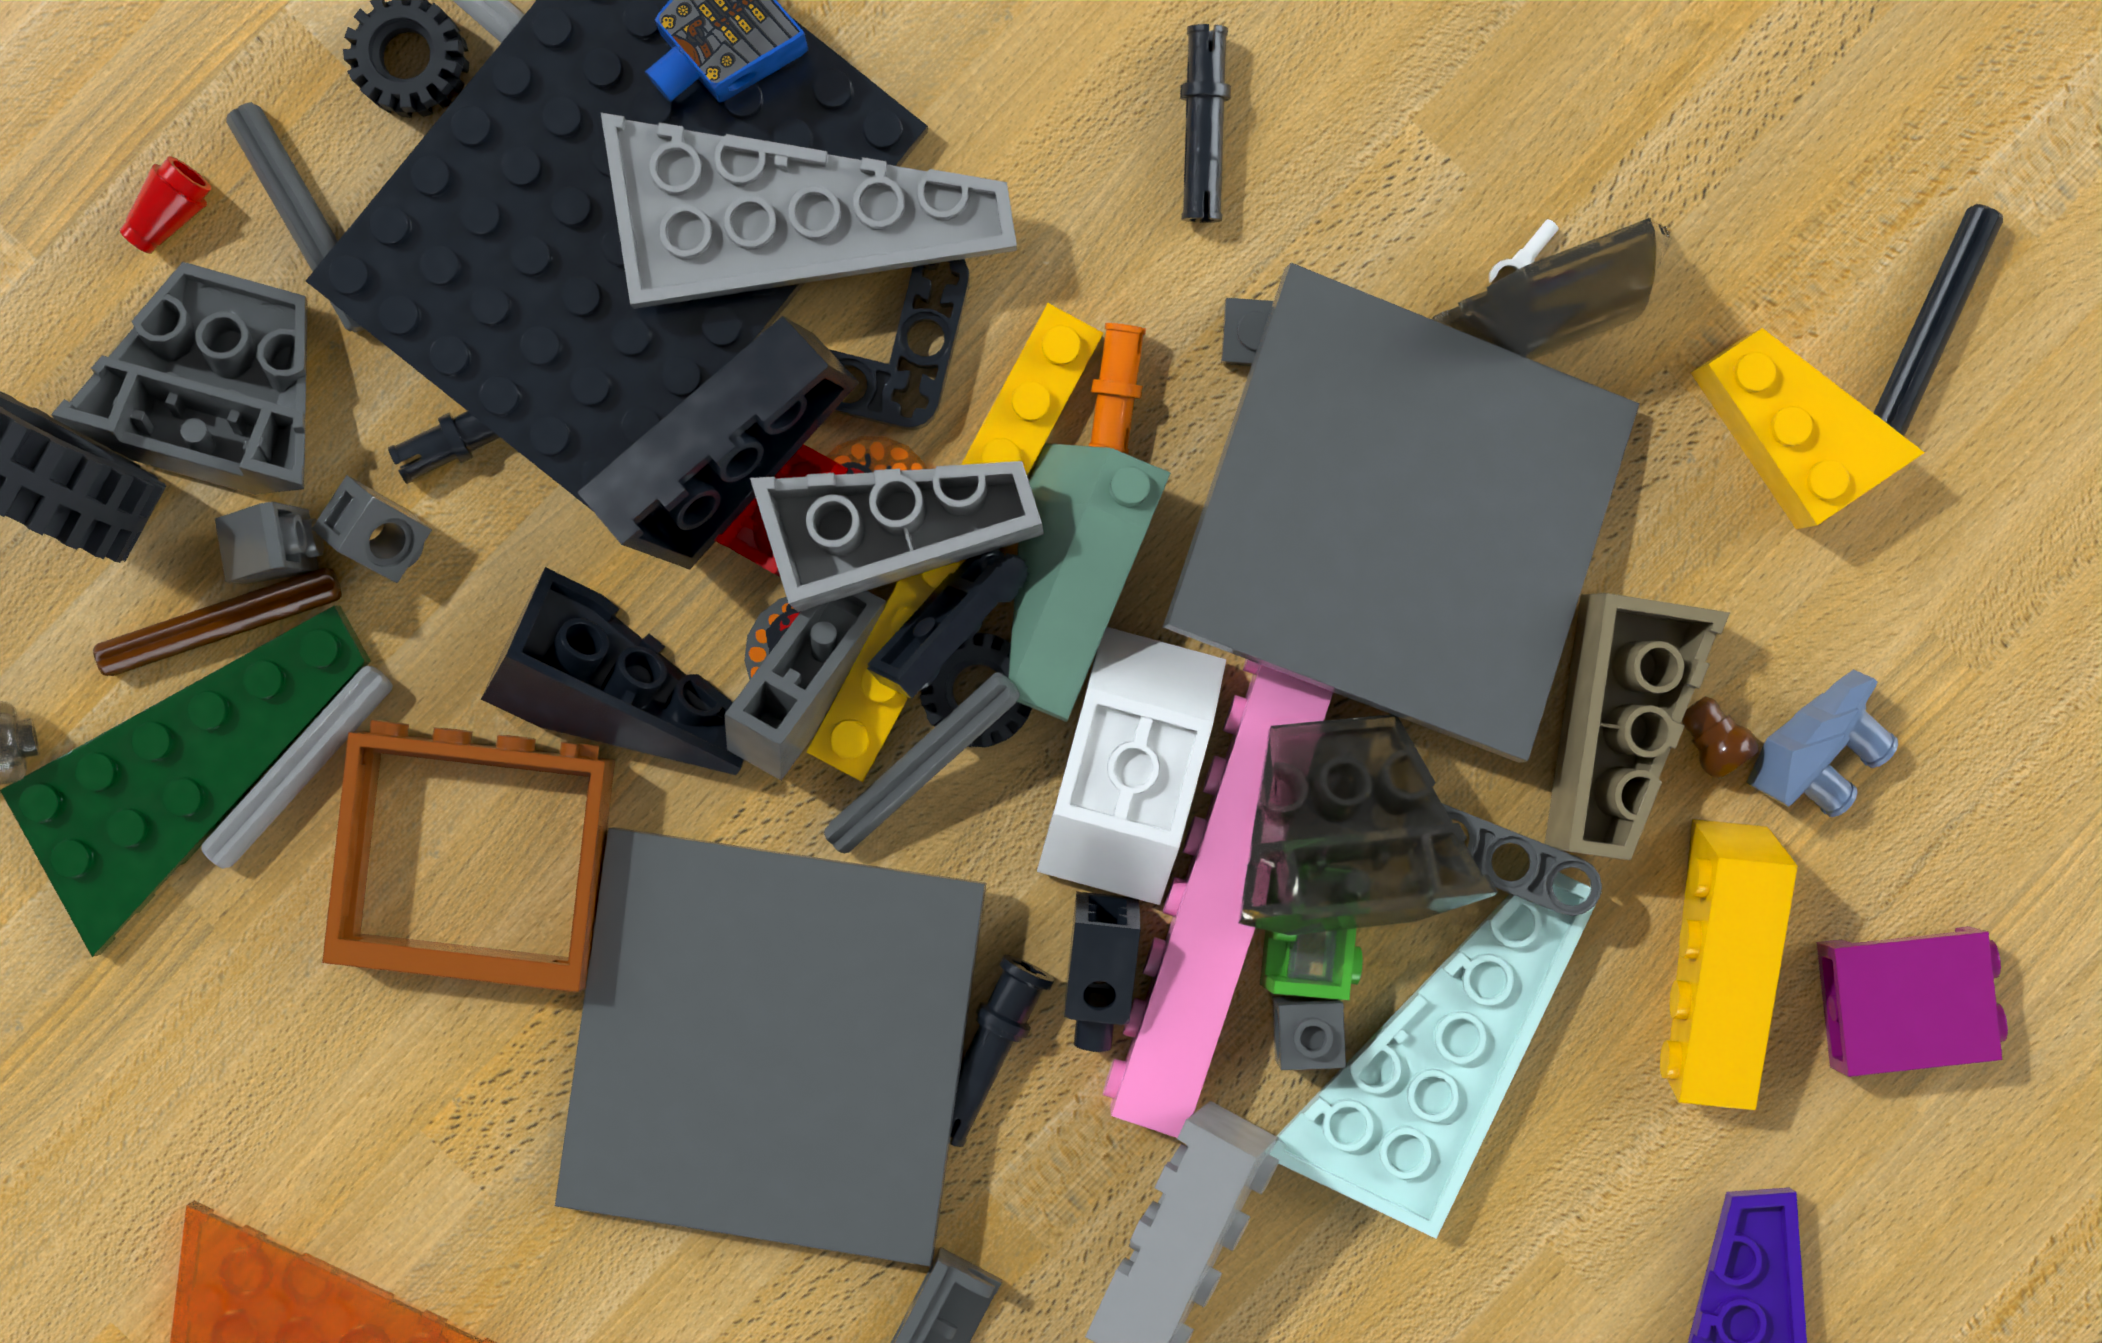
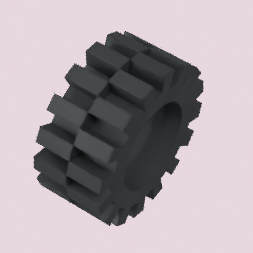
M371 0L370 3L374 9L368 14L360 8L354 15V18L360 24L356 30L347 27L344 37L351 43L350 49H343L344 61L351 66V70L347 72L351 80L359 86L360 91L383 110L389 113L394 111L399 116L412 118V112H418L422 117L433 115L431 107L439 104L444 109L451 104L452 101L447 96L453 89L460 94L465 85L460 79L461 72L469 73L470 64L464 57V52L469 51L466 40L460 35L459 31L461 30L438 5L435 3L431 4L427 0H392L389 2ZM411 32L419 34L427 40L430 48V59L427 67L422 73L409 79H400L390 75L384 63V52L388 43L395 36L402 33Z
M976 633L956 649L941 666L936 679L930 685L921 689V704L932 726L936 727L958 707L953 694V686L956 677L965 668L972 665H985L996 673L1000 672L1007 677L1009 676L1010 642L996 635ZM1016 701L1009 710L967 747L984 748L1006 741L1024 725L1032 708Z

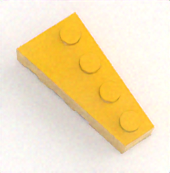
M1692 819L1682 925L1679 938L1677 975L1671 987L1669 1002L1672 1018L1670 1040L1663 1042L1660 1054L1661 1077L1668 1080L1679 1103L1756 1110L1798 868V865L1768 826Z

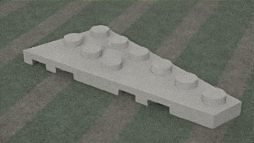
M601 113L629 300L633 309L1017 251L1007 182L933 169L928 171L887 165L886 161L863 157L862 160L829 155L827 151L729 134L718 136L684 130L683 126L665 123L654 125L625 120L624 116Z

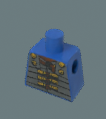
M669 0L658 13L655 22L661 36L672 49L649 67L645 73L669 102H672L698 79L718 102H723L801 57L808 51V46L803 30L776 0Z

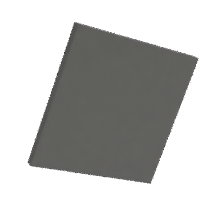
M1290 263L1284 269L1163 627L1518 763L1527 762L1640 403Z
M616 827L608 828L555 1206L931 1266L934 1257L987 883Z

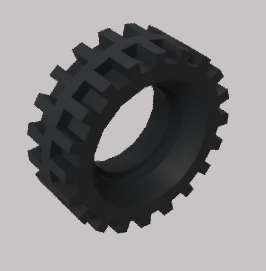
M0 391V516H7L24 524L29 530L42 536L43 534L51 536L73 549L81 548L101 559L107 557L114 562H125L166 488L165 483L159 481V478L154 474L141 469V466L134 461L115 453L108 447L54 420L47 413L35 407L27 406Z

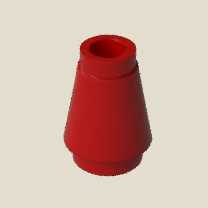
M168 156L162 165L153 164L126 217V222L119 229L120 233L139 250L152 254L158 245L164 243L207 206L204 198L211 190L210 184L192 167L175 157Z

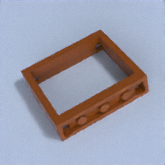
M371 720L370 731L348 732L322 963L580 992L586 988L605 855L615 759L598 757L599 746L583 743L561 742L560 753L535 750V738L497 735L496 746L471 743L473 731L434 727L433 738L408 736L409 724ZM381 753L589 777L569 957L361 933Z

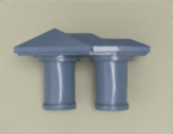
M1854 669L1836 681L1825 693L1820 694L1800 709L1791 720L1766 739L1747 783L1788 807L1804 793L1829 817H1836L1846 812L1856 800L1857 787L1842 777L1830 763L1847 745L1860 757L1866 766L1875 768L1885 764L1894 755L1898 747V738L1888 732L1866 712V702L1878 682L1874 678Z

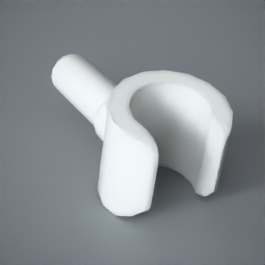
M1547 219L1523 249H1520L1512 259L1502 260L1492 267L1489 272V283L1494 280L1502 267L1510 266L1517 270L1520 280L1518 286L1509 293L1507 298L1517 296L1523 292L1528 284L1529 276L1527 270L1534 263L1537 255L1559 230V227L1553 221Z

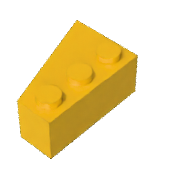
M1763 328L1742 337L1690 372L1795 529L1819 525L1925 453Z

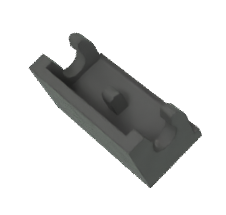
M940 1247L890 1343H970L994 1295L1002 1284V1279Z

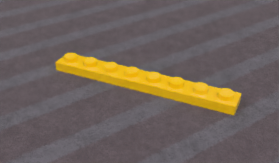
M1047 303L961 465L1022 461L1028 475L1097 347L1103 332ZM965 560L897 582L883 612L809 746L808 754L861 782L864 781L908 699L907 696L879 683L867 669L869 667L868 663L950 573L953 574Z

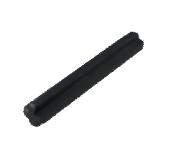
M1975 204L1966 210L1874 410L1875 415L1903 436H1905L2003 223V215L1989 206Z

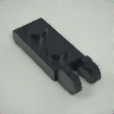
M1000 549L966 559L953 574L950 573L871 659L867 669L879 683L912 699L921 689L927 687L936 679L941 666L956 649L980 630L984 618L993 610L998 602H1011L1019 593L1018 589L1024 588L1023 584L1027 582L1026 578L1029 575L1027 573V568L1029 567L1025 565L1026 561L1014 554L1006 553L1004 555L1005 553L999 551Z

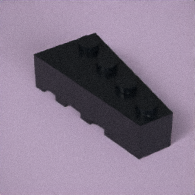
M782 316L577 493L621 545L690 570L715 543L714 539L719 534L722 535L756 497L750 478L774 477L859 382L814 333Z

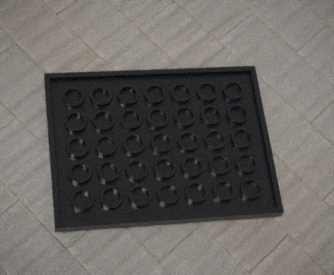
M536 0L306 279V282L591 509L577 492L745 349L761 333L768 329L805 284H794L633 309L629 300L601 113L624 116L625 120L654 125L665 123L683 126L684 130L718 136L729 134L827 151L829 155L862 160L863 157L886 161L887 165L899 167L928 133V126L795 19L793 20L805 33L808 51L801 57L726 101L718 102L698 79L672 102H669L645 73L649 67L672 49L661 36L655 22L658 13L669 0Z

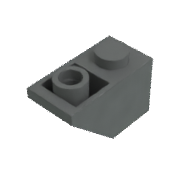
M273 501L260 503L215 518L225 582L249 584L302 575L319 569L317 556H322L324 553V540L312 530L317 519L310 518L309 509Z

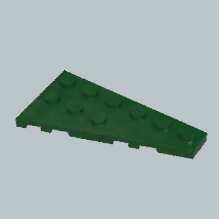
M334 605L0 790L92 957L101 955L116 939L115 935L136 913L142 911L153 899L154 893L180 865L185 864L245 798L253 785L271 766H274L290 748L289 746L322 713L360 669L371 662L341 606Z

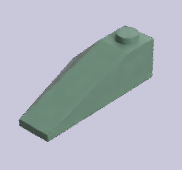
M1044 444L1029 480L1044 535L1018 543L1017 556L1026 561L1025 565L1029 567L1027 568L1029 575L1026 578L1027 582L1023 584L1024 588L1018 589L1019 593L1014 599L1008 678L1019 690L1020 696L1016 700L1017 702L1065 722L1068 721L1171 474L1170 472L1113 448Z

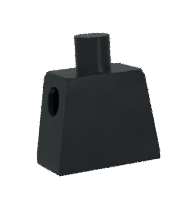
M1076 891L1064 1017L1076 1020L1073 1044L1079 1049L1091 1052L1109 1051L1112 1048L1114 1024H1129L1141 931L1139 899ZM1096 981H1103V982H1105V983L1099 984V983H1094V982H1096Z

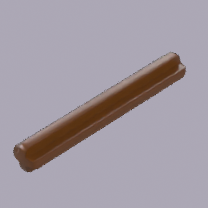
M320 568L98 643L93 648L94 658L102 675L115 676L338 601L342 597L341 586L333 569Z

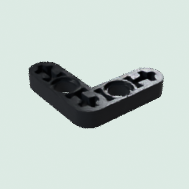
M965 259L947 261L950 263L951 274L959 277L957 285L947 284L944 287L940 302L941 307H953L950 318L933 309H914L918 298L927 304L930 303L933 291L931 280L923 277L926 269L936 270L939 263L913 267L889 364L830 350L845 368H856L862 371L867 379V390L862 398L853 403L841 402L833 412L905 430H917L926 427L935 419L940 407L969 290L970 273ZM923 321L937 324L944 333L942 348L931 356L917 355L908 345V334L911 328ZM903 359L918 368H938L937 376L934 380L922 374L919 392L923 398L929 400L926 409L916 408L912 418L903 417L901 405L893 401L895 392L905 393L908 390L912 376L911 371H899L900 363Z

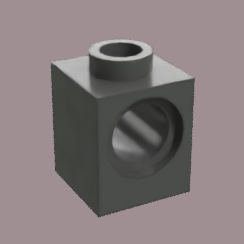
M348 475L345 476L312 527V530L337 552L395 583H398L407 568L419 559L424 548V542L432 531L431 528L409 510ZM384 524L380 534L370 540L373 531Z
M1293 995L1272 996L1275 1061L1281 1070L1346 1068L1344 1005L1341 1000Z

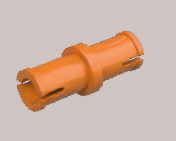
M1105 323L1106 334L1099 380L1093 379L1091 388L1092 393H1097L1091 441L1088 446L1113 448L1129 455L1128 443L1135 399H1141L1143 386L1137 385L1146 328L1118 323Z

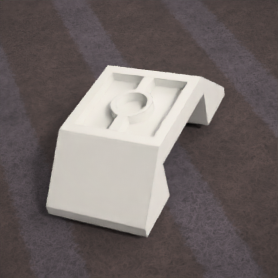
M1106 627L1096 651L1086 695L1037 872L1160 905L1181 844L1212 730L1226 659Z

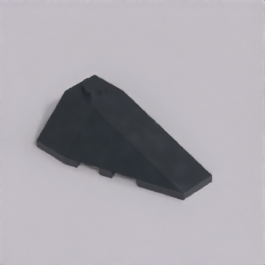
M545 567L498 659L481 700L540 728L737 775L742 768L744 759L727 750L725 713L733 702L699 674L686 675L661 654L665 646L650 633L642 639L616 617L619 608L604 595Z

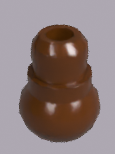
M1705 696L1686 709L1682 724L1685 725L1684 727L1695 738L1692 742L1699 750L1700 764L1710 776L1720 779L1759 752L1758 741L1755 735L1748 728L1737 725L1730 714L1726 716L1714 699Z

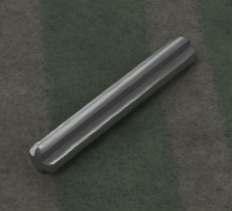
M252 102L245 103L227 115L226 123L313 272L338 240L261 107ZM330 301L345 329L354 333L364 330L361 325Z
M1000 672L994 673L829 823L824 830L827 841L833 844L834 848L840 853L845 854L853 850L1016 703V700L1019 699L1020 693L1017 687L1006 675Z

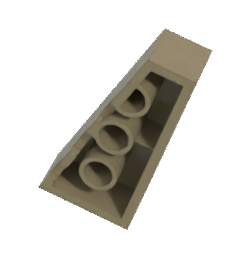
M1610 593L1581 594L1544 844L1569 852L1624 860L1632 859L1662 784V781L1659 779L1671 748L1676 749L1685 726L1681 724L1694 689H1700L1709 667V663H1706L1707 657L1716 635L1722 634L1730 612Z

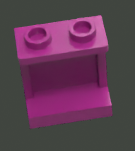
M1966 926L1957 927L1955 932L1858 943H1851L1842 939L1816 942L1830 1068L1848 1077L2003 1060L2001 1042L2007 1039L2008 1025L2003 1007L1996 1003L1994 978H1998L2001 972V961L1995 942L1989 939L1988 931Z

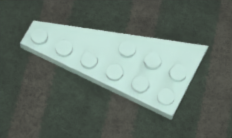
M1560 872L1557 873L1553 880L1554 895L1565 905H1579L1586 900L1590 893L1589 886ZM1509 894L1346 1063V1068H1341L1276 1136L1278 1139L1270 1155L1279 1160L1278 1164L1437 1239L1594 907L1584 914L1570 916L1557 913Z

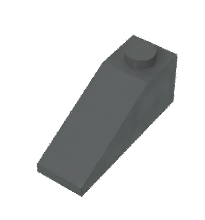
M864 591L801 611L726 711L727 750L782 781L820 727L883 612L885 600L869 591Z

